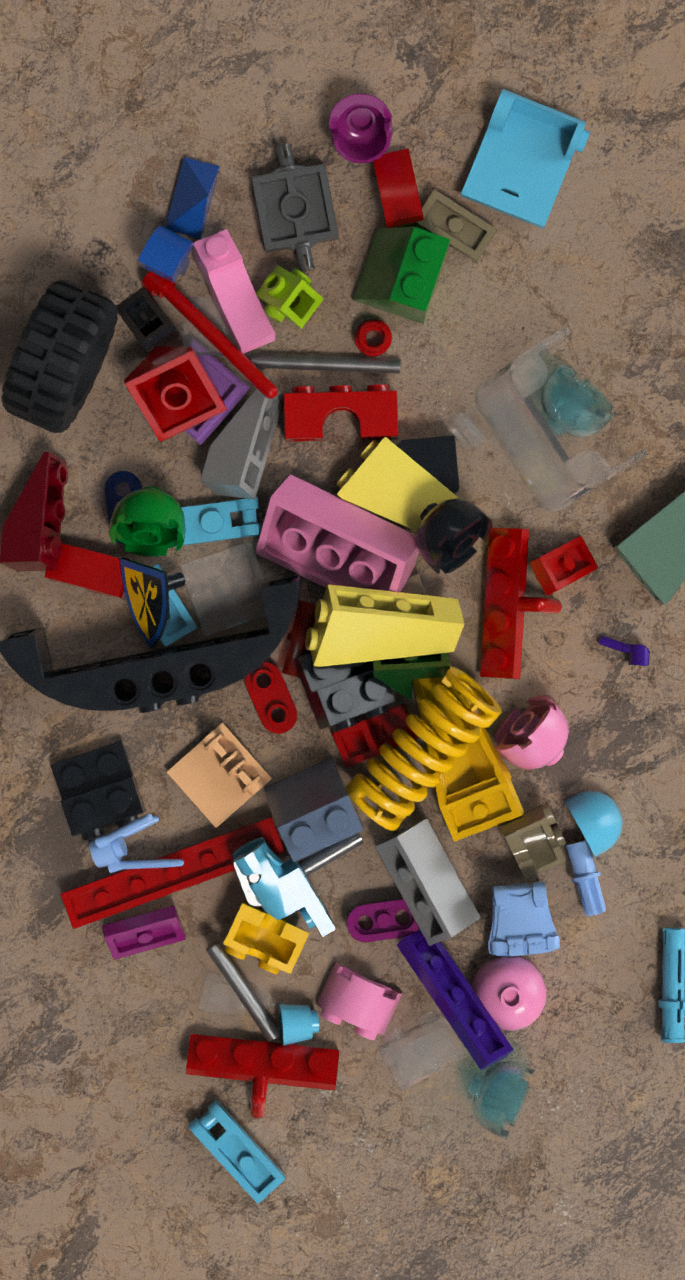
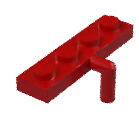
M491 528L489 534L480 677L520 679L524 612L558 614L562 609V604L557 599L525 597L529 529Z
M191 1034L186 1074L253 1082L250 1113L252 1117L259 1119L265 1114L268 1083L335 1091L340 1050L298 1045L282 1046L280 1043Z

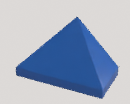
M186 157L183 158L165 225L166 229L201 240L220 166Z

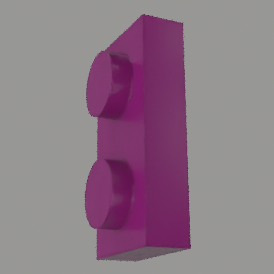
M175 906L158 909L150 913L122 919L102 926L104 938L114 960L186 940L184 928Z

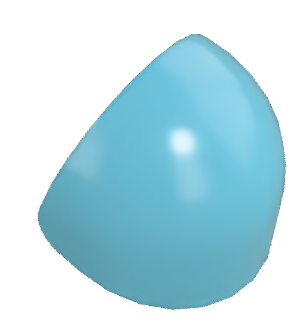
M583 791L564 800L565 805L585 837L594 858L613 847L620 837L623 826L621 811L613 799L601 792Z

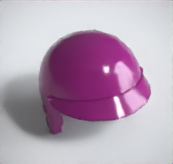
M358 93L346 96L336 103L329 116V130L339 155L345 160L354 163H369L379 159L388 150L393 133L392 114L383 101L373 95Z

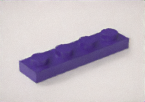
M421 930L402 938L397 947L480 1070L506 1058L513 1052V1047L442 943L438 942L429 946Z

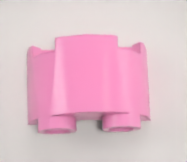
M335 962L317 1004L323 1009L320 1014L322 1018L337 1025H341L342 1020L356 1026L354 1032L374 1041L377 1034H385L403 993L380 982L372 981L358 972Z

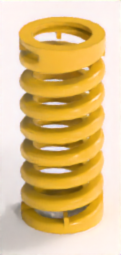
M451 667L446 672L441 682L448 688L453 685L459 691L460 697L463 698L464 696L472 703L469 706L470 709L465 707L453 693L440 684L432 688V693L440 703L459 717L465 728L455 724L431 701L423 699L419 703L421 712L436 726L445 731L452 743L442 739L417 715L409 714L405 719L407 726L419 738L433 747L439 758L429 754L406 731L396 729L392 733L394 741L407 754L421 763L426 773L416 769L392 745L385 743L379 748L381 756L394 769L408 778L413 788L405 785L391 769L375 758H370L366 762V767L379 781L377 784L366 775L358 773L345 786L348 795L354 803L377 824L390 831H396L406 816H410L415 809L414 802H421L427 797V787L437 786L441 781V773L449 772L453 768L454 758L463 757L467 752V743H474L480 738L481 732L479 727H490L502 713L499 704L480 684L455 667ZM385 786L395 793L401 803L390 799L381 788ZM364 797H368L372 802L378 805L379 808L377 810L372 808L364 800Z

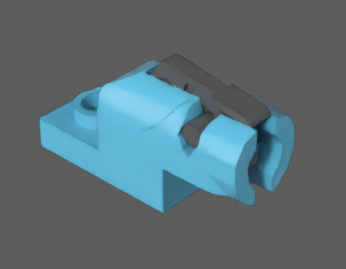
M263 837L251 840L233 852L232 862L250 906H262L264 911L277 920L299 910L308 927L312 929L317 926L323 937L336 929L331 916L297 861L293 862L291 858L283 862L268 846Z

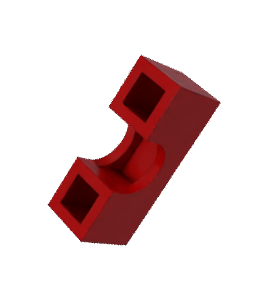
M336 385L330 386L329 392L314 393V387L298 386L292 387V393H284L286 442L323 441L324 422L329 415L337 411L349 412L357 418L360 424L361 440H382L384 437L398 439L397 391H389V385H367V391L352 392V386Z

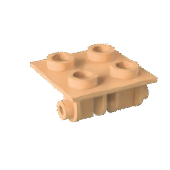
M221 723L215 730L209 733L197 746L167 771L169 776L215 828L272 779L224 723Z

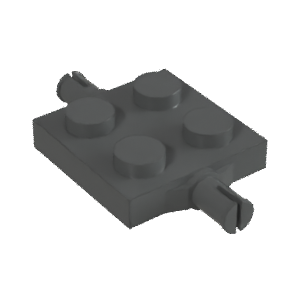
M286 143L287 159L284 157L282 144L276 146L280 168L270 174L252 177L266 253L285 249L296 251L299 270L306 272L304 257H306L308 271H312L315 267L311 248L322 242L339 239L325 163L308 167L295 165L292 144Z

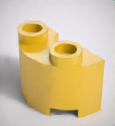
M243 902L223 945H226L224 951L242 960L245 959L247 954L260 959L258 963L260 968L275 975H278L280 970L291 974L310 933L303 928L288 923L285 918L277 920L264 911L263 908L259 906L252 907Z

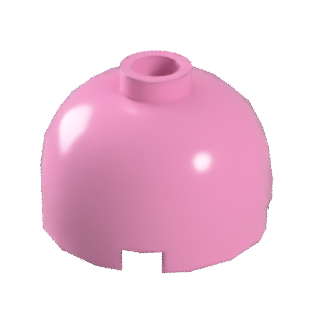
M539 695L527 700L531 706L521 714L518 708L513 710L501 723L494 735V740L498 743L494 747L501 756L512 765L526 770L542 768L546 765L552 766L557 763L564 754L563 749L566 746L569 734L567 719L559 706L550 696Z
M501 956L488 960L478 970L472 982V989L500 1030L516 1031L529 1026L540 1016L546 1004L547 988L541 972L530 961L520 956Z

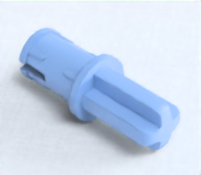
M587 841L566 845L575 877L572 879V883H577L584 913L586 916H594L605 912L606 906L598 880L601 872L596 871L591 849Z

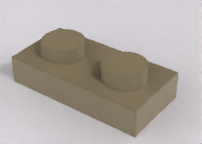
M435 189L422 207L424 220L414 222V224L425 231L449 238L450 247L475 263L478 262L497 232L496 228Z

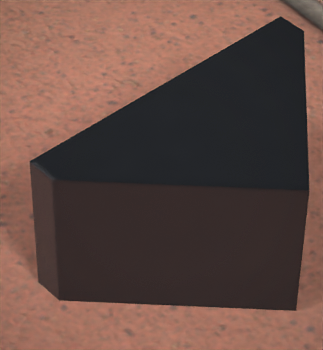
M145 288L118 307V314L147 354L156 346L164 347L179 336L173 323Z
M455 435L400 441L397 445L398 448L452 493L456 494L460 487Z

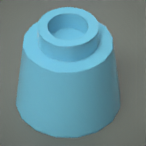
M278 1004L279 1031L281 1032L280 1040L282 1046L310 1040L313 1038V1033H319L317 1010H310L309 1005Z

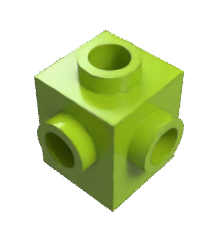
M279 265L266 277L263 285L256 293L257 297L266 304L263 310L267 315L280 324L286 319L301 329L324 300L310 286L312 280L297 268L289 272Z

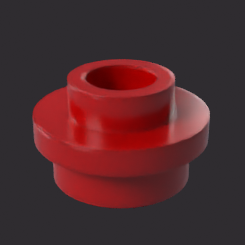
M369 319L362 322L355 332V344L359 351L366 356L377 357L384 354L392 342L390 328L386 323L378 319ZM370 332H376L380 335L381 340L378 344L371 345L367 342L366 336Z

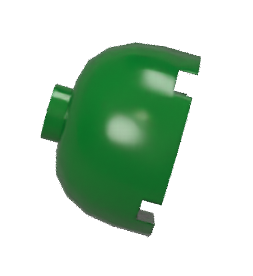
M149 486L129 492L118 501L113 510L109 526V537L115 545L116 539L124 543V551L147 557H161L167 555L168 548L176 546V551L180 550L185 541L186 523L180 504L172 496L157 487Z

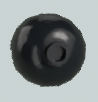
M456 498L442 501L439 504L432 503L424 509L420 516L422 521L419 524L416 535L419 553L436 573L440 574V569L445 574L451 573L466 563L477 552L473 545L479 537L485 542L492 528V520L480 508L463 499Z

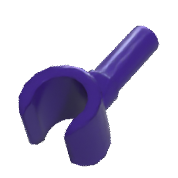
M601 636L600 645L629 653L628 665H649L650 651L646 646L623 643Z

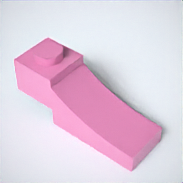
M223 230L194 242V260L210 288V296L238 349L244 354L275 341V331L261 306L243 264V258L228 230Z

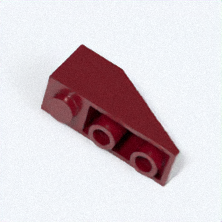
M44 452L2 528L0 563L17 572L57 570L58 558L62 553L60 533L61 522L65 517L63 498L64 487L68 481V469L66 467L67 462L51 452Z

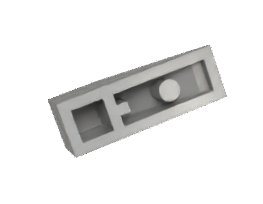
M256 388L210 445L207 458L201 466L200 481L216 495L255 500L284 401V395L279 390L276 397L269 399Z

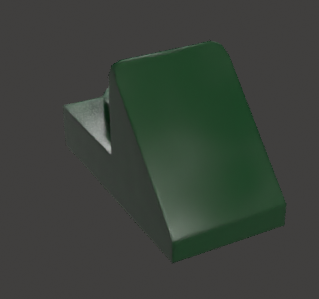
M448 653L373 661L374 676L408 699H412V679L441 678L450 669Z

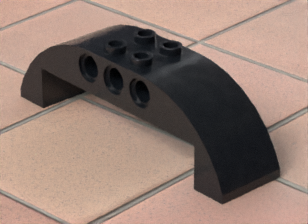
M299 575L263 583L261 594L268 623L267 628L53 670L44 627L7 634L0 639V653L8 665L27 684L43 695L68 706L96 711H117L138 707L140 713H146L161 709V705L167 701L176 700L177 705L198 702L202 694L220 690L242 680L261 666L276 650L288 631L299 601L302 581ZM194 665H207L211 670V676L208 678L199 677L194 671ZM165 671L170 673L174 679V684H162L158 680L157 672ZM121 679L132 680L136 685V692L129 693L125 691L121 686Z

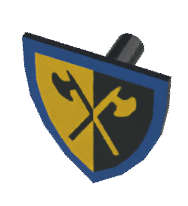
M122 557L120 558L122 581L131 615L149 648H153L162 637L167 620L170 619L169 591L184 587L185 577L181 572L167 576L166 571Z

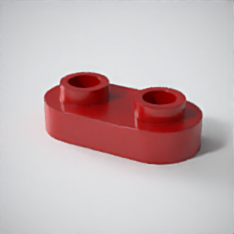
M263 662L261 666L245 677V685L262 725L272 733L282 734L292 729L298 717L297 708L281 671L274 664ZM262 673L268 674L271 678V683L267 688H261L257 684V677ZM275 708H282L285 711L286 717L284 721L275 722L272 719L271 713Z

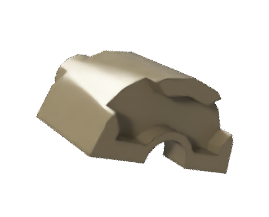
M547 802L525 812L520 817L500 825L525 880L566 861L560 847L566 845V842L557 824L550 827V825L556 823V820Z

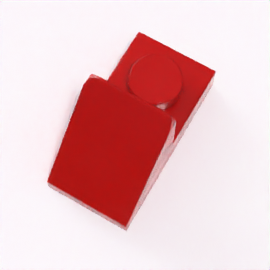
M582 536L529 563L546 596L553 594L599 568Z

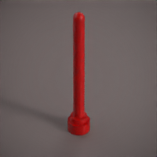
M150 271L145 275L142 280V286L152 296L165 297L266 398L272 399L276 397L278 393L277 387L175 287L176 282L172 283Z

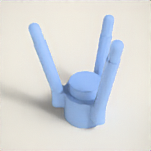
M147 814L111 833L89 841L90 853L95 865L99 868L107 866L110 873L122 869L180 867L184 865V861L182 859L121 861L122 857L127 855V846L124 838L157 823L159 817L156 815Z

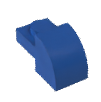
M158 226L150 236L137 261L141 267L175 283L179 274L184 276L190 264L188 255L195 243L162 226Z

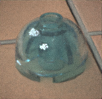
M559 365L548 377L541 392V407L548 417L545 420V424L558 436L567 433L575 438H585L598 433L616 415V412L611 411L614 407L587 379L584 382L575 380L573 378L577 373L575 370L565 365Z
M510 1060L499 1061L489 1066L483 1076L476 1073L468 1094L474 1097L472 1110L475 1119L484 1129L507 1140L509 1138L510 1132L505 1130L507 1124L515 1126L530 1089L527 1086L529 1082L525 1080L526 1075L534 1078L536 1069Z

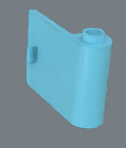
M502 89L460 196L544 229L574 152H583L590 135V131L584 129L586 121ZM502 190L508 191V192L513 193V194H515V195H517V196H514V195L509 194V193H507V192H504V191H502Z

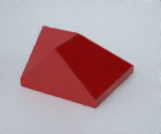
M156 346L124 380V384L159 442L227 410L224 401L192 347Z

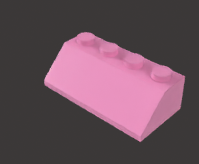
M290 474L270 498L255 553L325 588L330 584L401 592L414 569L419 549L416 535Z

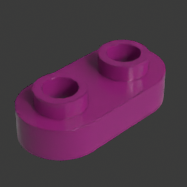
M403 898L357 905L350 911L347 917V929L350 935L357 941L365 943L406 937L419 929ZM405 910L410 914V918L406 923L396 921L395 915L398 911ZM365 915L371 917L373 920L372 926L368 929L361 928L358 924L360 917Z

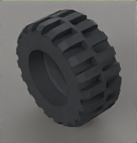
M65 279L54 281L47 288L46 293L38 301L36 309L33 310L29 322L21 334V339L15 348L12 362L7 370L1 402L9 414L52 433L64 432L70 427L71 422H74L79 410L82 409L94 385L114 335V327L118 319V308L111 299Z

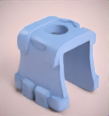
M544 881L531 884L491 886L492 926L488 941L489 954L496 956H522L542 954L560 948L559 935H557L549 911Z

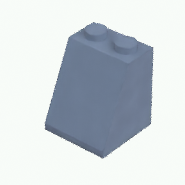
M332 757L264 788L277 828L293 862L364 830L362 820L346 791L344 781Z

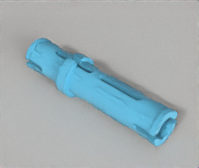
M662 928L663 981L662 999L658 1001V1007L662 1008L661 1042L684 1043L685 929Z

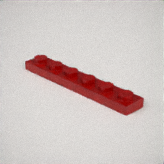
M273 816L156 858L182 859L184 861L183 866L126 869L61 893L60 895L72 928L76 929L235 871L232 862L233 852L256 838L263 837L268 846L277 855L284 853L285 848Z

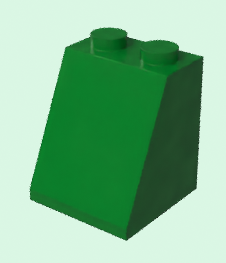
M417 227L377 229L353 301L424 324L448 253L450 239Z

